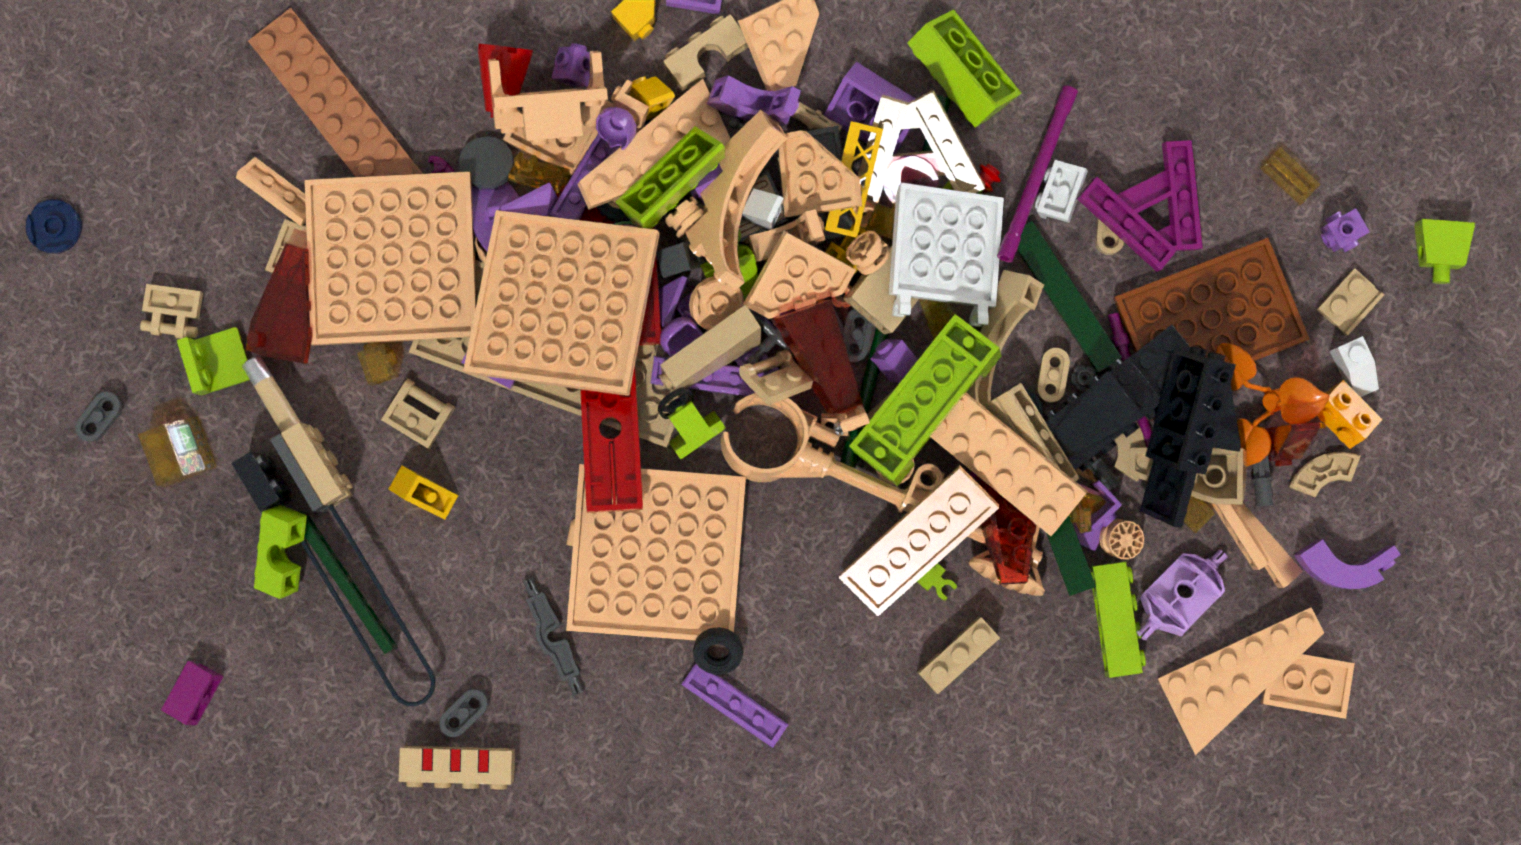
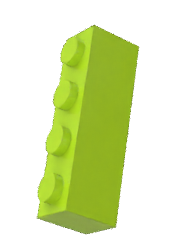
M1126 562L1089 566L1096 585L1092 590L1105 677L1112 678L1143 673L1142 666H1146L1144 651L1139 650L1138 639L1141 636L1139 637L1137 631L1141 627L1139 622H1135L1134 611H1137V601L1135 594L1131 595L1129 584L1133 583L1131 567H1127Z

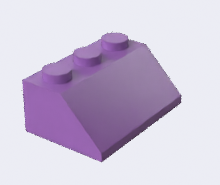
M856 62L844 76L824 116L842 125V129L848 132L851 121L873 126L882 95L906 102L916 98ZM900 129L893 154L897 153L911 129ZM861 130L859 139L867 144L870 132Z

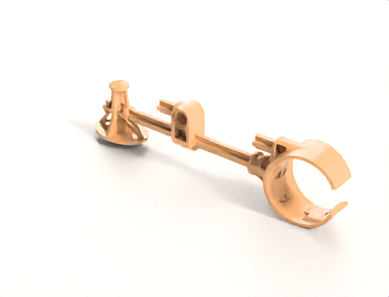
M754 393L738 401L733 410L735 414H738L749 406L765 405L779 410L789 418L797 434V448L792 458L786 464L771 469L750 466L743 462L732 450L729 433L723 432L721 437V449L725 460L737 474L746 477L750 481L772 482L780 478H823L825 476H832L895 504L899 513H902V511L909 512L944 480L945 475L935 465L924 464L912 475L907 488L899 489L843 464L835 459L834 453L830 452L828 455L823 452V448L819 447L817 450L811 447L812 443L808 442L809 437L835 448L841 433L839 432V435H837L835 430L817 423V416L800 409L789 398L767 405ZM923 474L928 475L932 479V486L924 485L921 482L920 476ZM1022 512L1018 514L1017 519L1006 536L982 525L978 526L967 536L991 547V549L971 558L969 561V565L984 578L988 577L991 582L997 585L1002 584L1004 588L1014 589L1022 594L1043 596L1045 592L1037 570L1043 552L1038 551L1036 548L1040 527ZM1020 521H1022L1024 525L1018 539L1010 538ZM1031 526H1034L1035 529L1030 547L1025 545V541ZM997 550L1010 556L1009 559L984 557ZM1019 560L1031 566L1035 580L1018 564ZM992 562H1000V563H1007V564H1006L1005 567H1003V566H1001V565H998V564H995V563H992ZM1016 568H1017L1021 573H1023L1025 576H1023V575H1021V574L1015 572V571H1016Z

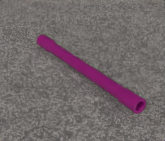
M1063 86L1051 122L1009 230L1005 234L997 257L1002 261L1013 262L1026 221L1066 118L1070 114L1078 91L1071 86Z

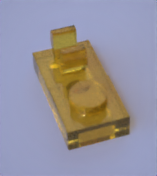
M521 151L515 157V165L508 173L509 181L535 188L550 182L555 193L558 194L570 179V169L538 162L536 155H532L530 159H525Z
M919 299L934 341L954 316L951 304L948 302Z

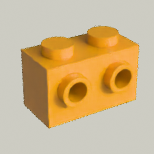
M1344 380L1326 392L1330 398L1322 411L1317 415L1349 449L1365 440L1382 421L1377 413Z

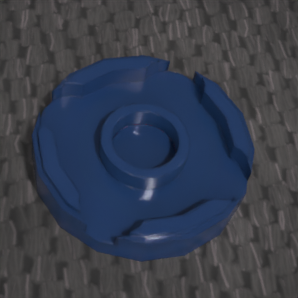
M48 199L38 203L26 219V233L29 241L39 250L49 254H60L70 250L77 243L81 235L82 221L78 212L70 204L61 200Z

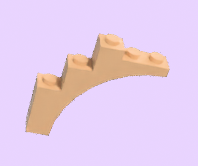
M762 110L750 119L724 145L725 158L719 163L723 172L700 193L705 203L703 207L706 213L686 232L690 242V250L696 256H704L715 270L713 273L715 278L721 284H729L735 289H738L745 283L739 267L737 251L738 230L743 209L760 172L771 156L787 139L779 122Z

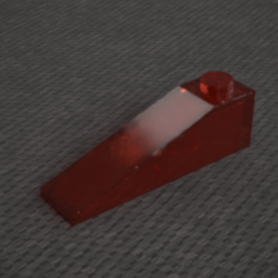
M290 243L285 244L250 322L246 350L265 357L308 364L312 342V327H308L307 311H311V301L306 299V286L310 283L308 249Z
M1326 423L1290 424L1265 428L1272 442L1269 461H1275V466L1292 465V460L1301 459L1326 430Z
M981 479L978 484L999 504V509L980 525L999 585L1026 584L1029 578L1032 559L1033 535L1036 532L1037 525Z

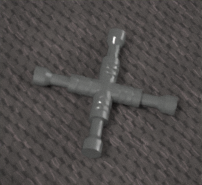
M804 307L797 310L792 309V312L787 317H784L776 327L765 317L762 318L757 312L749 309L761 329L768 336L760 344L759 350L753 356H750L746 363H758L764 353L767 354L775 344L782 350L787 349L800 368L808 362V359L804 355H800L793 348L794 345L784 336V333L791 327L792 321L796 316L803 313Z

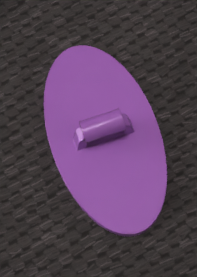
M508 182L491 190L490 188L476 189L472 186L473 230L486 251H488L496 210L501 211L500 207L519 198L514 188Z

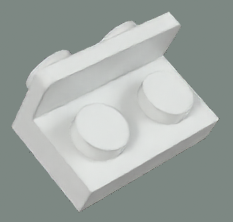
M1057 160L1054 161L1053 167H1049L1045 174L1044 182L1046 186L1044 192L1039 193L1035 204L1037 213L1041 218L1051 217L1070 223L1077 203L1076 198L1080 195L1088 172L1087 169Z

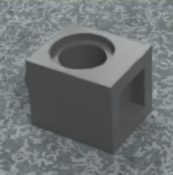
M683 242L656 251L657 265L663 278L701 268L700 265L703 264L702 258L696 256L690 250V242Z

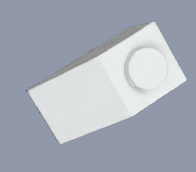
M753 188L743 209L742 218L767 230H772L783 209L784 198Z
M1363 336L1330 350L1343 380L1360 397L1379 389L1375 361Z

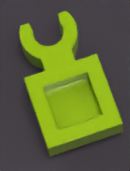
M938 563L917 581L926 591L934 586L936 594L942 600L947 599L946 595L942 593L944 585H950L954 590L957 588V585L952 580L941 577L946 570Z

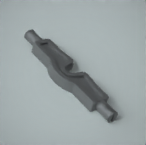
M534 577L524 581L523 583L530 597L527 599V604L537 624L536 638L539 646L552 658L561 680H567L573 696L577 695L578 692H584L577 677L580 671L575 662L569 640L563 638L562 640L551 642L548 638L551 631H555L556 628L561 626V622L550 606L546 594L539 592Z

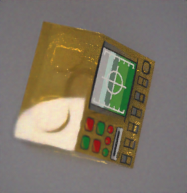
M198 416L166 423L138 434L157 486L168 487L217 468Z

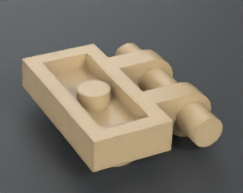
M146 284L142 311L153 314L151 321H141V331H148L152 335L157 336L162 334L175 335L179 339L185 337L196 338L198 328L188 326L187 323L188 318L199 319L203 292ZM164 315L177 316L176 324L164 323Z

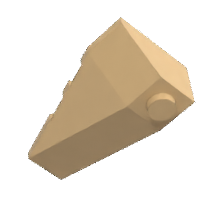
M1130 448V476L1148 481L1153 459L1145 456L1147 448ZM1213 448L1206 475L1197 473L1191 496L1212 504L1243 505L1246 486L1247 451L1244 448H1240V452Z

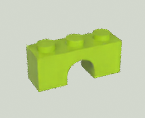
M282 505L262 512L259 542L257 545V563L254 572L255 589L278 599L298 591L301 566L288 559L285 548L304 541L307 515Z

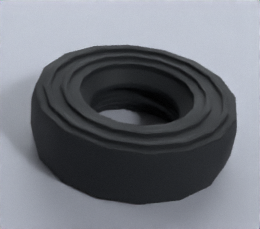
M720 627L707 629L695 640L693 647L694 660L699 668L707 673L715 675L727 674L734 671L741 663L743 657L742 641L737 634L729 629ZM720 644L727 647L729 653L723 658H715L710 656L707 650L712 645Z

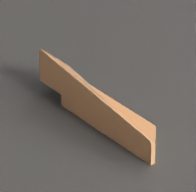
M1244 503L1243 505L1212 504L1252 569L1260 570L1265 567L1277 588L1288 586L1303 572Z

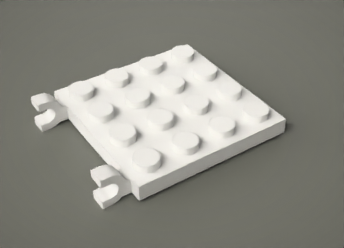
M907 183L897 184L889 295L896 296L892 316L904 317V315H910L911 298L972 305L974 309L970 315L969 325L975 327L988 325V308L996 307L999 272V258L997 254L1001 244L1004 198Z

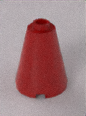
M478 43L485 111L491 112V118H493L488 59L499 60L503 92L505 95L514 96L520 94L532 59L533 50Z

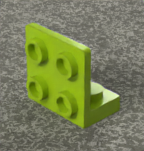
M233 327L196 340L189 337L177 340L192 393L202 396L250 380L242 367L248 358L238 328Z

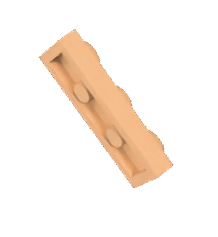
M256 157L238 170L236 178L300 226L306 222L305 193Z

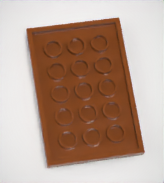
M1269 238L1113 298L1135 353L1171 325L1175 327L1190 347H1200L1207 349L1208 353H1216L1221 343H1230L1245 350L1254 361L1310 340Z

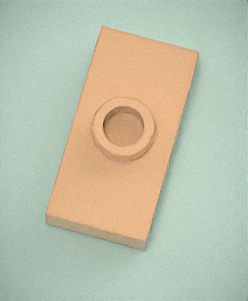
M862 404L851 406L836 413L843 432L853 431L870 423Z

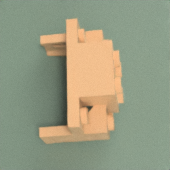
M590 51V77L587 90L564 89L528 92L514 96L505 95L503 92L499 60L488 59L495 129H501V133L518 132L517 127H521L526 141L532 142V145L548 144V139L557 138L560 142L576 141V136H583L582 122H584V126H596L597 116L606 108L605 100H608L607 88L604 87L600 51ZM517 107H522V112Z

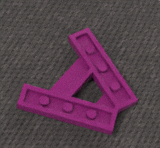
M1192 140L1166 141L1162 143L1164 171L1117 195L1102 180L1095 177L1076 198L1156 272L1162 270L1177 251L1203 249ZM1167 198L1170 225L1156 231L1138 213Z

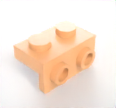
M627 79L623 87L617 86L611 97V101H613L611 107L627 110L634 118L637 125L636 133H638L645 126L649 106L629 96L632 82Z

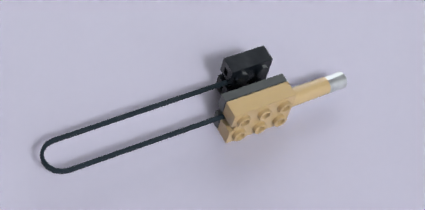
M255 356L247 360L242 367L281 434L273 437L270 441L312 511L325 513L331 510L427 670L431 680V687L428 694L422 700L408 702L401 699L396 693L305 539L301 544L392 696L405 706H418L425 703L431 698L435 690L436 679L433 671L334 506L353 496L350 492V489L353 488L350 480L345 474L341 475L335 466L339 463L330 450L326 451L321 444L325 440L319 429L300 422L261 356ZM250 451L231 463L259 511H265L278 505L284 506L291 502L288 496L291 490L283 479L279 481L274 473L277 467L270 456L265 457L264 454Z

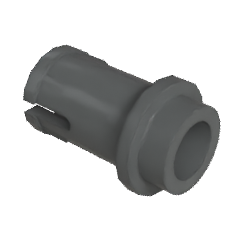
M1103 457L1098 458L1095 463L1088 467L1109 491H1112L1121 484L1118 480L1120 476H1116Z

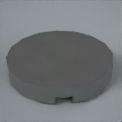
M485 136L476 138L466 144L460 154L459 166L461 172H471L472 186L474 188L482 190L483 188H490L491 190L502 186L508 181L513 173L514 160L512 151L506 143L498 138Z

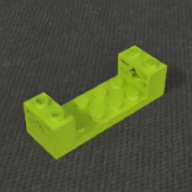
M954 314L870 419V423L866 424L849 447L855 454L898 487L914 467L913 458L976 379L980 375L985 378L1001 358L1000 348Z

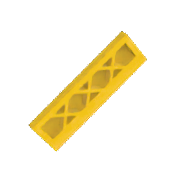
M851 121L841 162L852 171L853 161L863 156L869 165L867 173L859 177L860 180L866 177L864 188L860 184L862 206L859 207L857 215L853 208H847L843 211H829L825 227L826 231L855 238L858 237L883 133L882 128ZM861 130L876 133L874 145L863 151L858 142ZM858 147L861 153L855 156L856 148ZM872 150L871 159L869 160L866 153ZM849 210L856 219L853 231L838 228L840 216Z

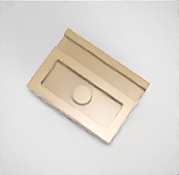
M1354 268L1316 310L1342 331L1345 336H1348L1381 300L1384 294L1380 293L1368 279Z

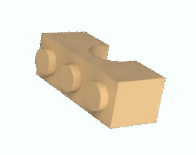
M731 14L725 18L723 16L718 17L710 24V29L704 33H695L688 39L687 45L681 49L676 47L666 54V59L663 61L664 67L683 93L702 78H705V72L698 63L700 56L708 50L718 51L728 62L748 48L743 32Z
M978 616L958 634L951 644L931 658L917 673L936 694H939L999 640L1000 637L982 617Z

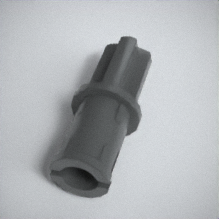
M1268 454L1264 460L1252 465L1254 479H1251V482H1254L1256 507L1273 505L1271 481L1274 478L1270 476Z

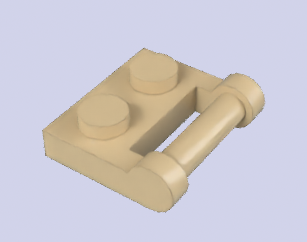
M787 349L777 352L774 357L755 364L747 363L739 368L741 378L767 405L809 390L813 383V380L793 361L792 355ZM778 366L782 368L762 377L757 375Z
M408 378L381 420L430 449L455 410V406L450 403L445 404L415 386L416 383ZM410 395L440 414L434 420L406 403V398Z

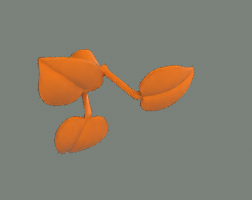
M1221 343L1217 348L1216 353L1225 355V361L1236 364L1231 381L1232 391H1236L1244 385L1246 388L1265 393L1262 400L1263 406L1267 409L1265 413L1255 419L1253 424L1247 419L1237 420L1241 448L1247 451V467L1264 460L1271 450L1272 442L1266 429L1257 427L1261 421L1273 415L1274 412L1281 411V416L1285 422L1292 425L1305 424L1322 411L1330 398L1328 394L1319 390L1309 381L1298 377L1286 380L1280 388L1273 390L1269 386L1263 387L1251 384L1247 380L1252 379L1257 372L1253 358L1245 350L1234 344Z

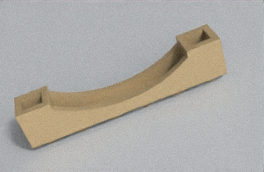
M1003 270L997 286L996 307L988 308V325H983L980 333L996 344L1001 351L1010 333L1021 318L1030 309L1035 310L1044 284L1030 275ZM996 364L985 378L980 375L966 392L988 411L990 409L987 403L991 401V386Z

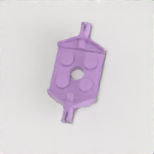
M1220 549L1210 559L1207 558V560L1195 554L1183 553L1140 597L1148 622L1137 631L1139 637L1148 630L1142 636L1143 640H1147L1158 629L1183 636L1199 617L1225 592L1223 580L1217 569L1227 559L1226 553L1218 560L1217 558L1223 552ZM1181 585L1189 587L1192 592L1191 597H1181L1177 592V587Z

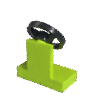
M680 388L666 395L659 403L657 409L660 416L664 419H670L680 433L669 442L680 459L726 429L714 411L702 418L693 404L694 395L688 388ZM678 395H681L679 398L674 399L669 405H666L671 399Z

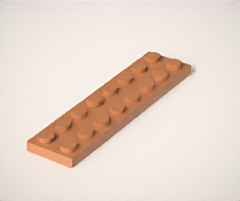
M289 8L248 40L355 177L423 174L292 8Z

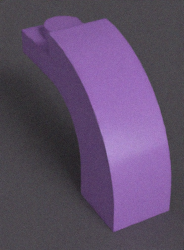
M728 75L715 80L707 105L747 122L762 110L778 121L780 126L788 124L790 116H793L798 109V98L801 90L793 86L777 91L760 90Z
M1323 539L1315 540L1294 554L1299 564L1314 579L1325 585L1342 589L1366 588L1383 581L1384 578L1378 570L1380 569L1383 572L1396 563L1394 559L1401 555L1395 545H1387L1362 563L1348 565L1334 556Z

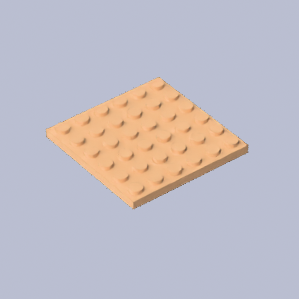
M471 172L305 180L311 345L470 338L477 305Z
M496 210L463 371L466 374L629 396L659 240V231Z
M579 464L566 631L696 640L703 631L710 628L720 627L734 632L746 477L641 468L643 510L587 513L584 464Z

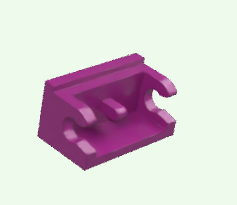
M187 661L161 710L185 725H198L224 676L200 663L196 664L192 661Z

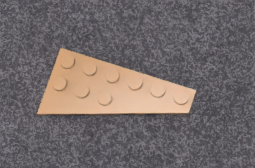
M703 78L636 133V136L625 150H621V147L618 148L579 181L577 185L588 209L620 198L694 126L717 139L723 145L731 139L718 110L707 105L710 93Z
M1312 607L1158 678L1195 755L1324 634Z

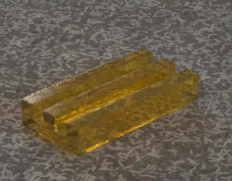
M1281 147L1260 168L1299 205H1302L1314 190L1321 185ZM1280 157L1288 166H1290L1302 179H1304L1310 185V188H1308L1300 179H1298L1277 158ZM1273 164L1304 194L1301 196L1270 165Z

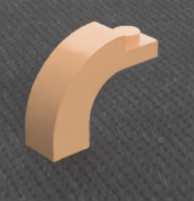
M816 209L804 212L793 222L781 227L749 235L742 243L749 246L753 252L756 266L767 262L783 231L812 246L825 241L824 224L821 217L818 216Z

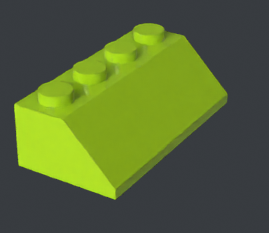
M955 10L926 23L907 42L913 54L923 62L930 75L939 82L946 91L947 96L956 103L963 112L964 117L975 128L989 120L1022 94Z
M694 126L615 203L636 227L653 228L669 210L677 206L679 201L689 191L696 188L698 183L709 172L716 169L718 164L725 158V146L717 139Z

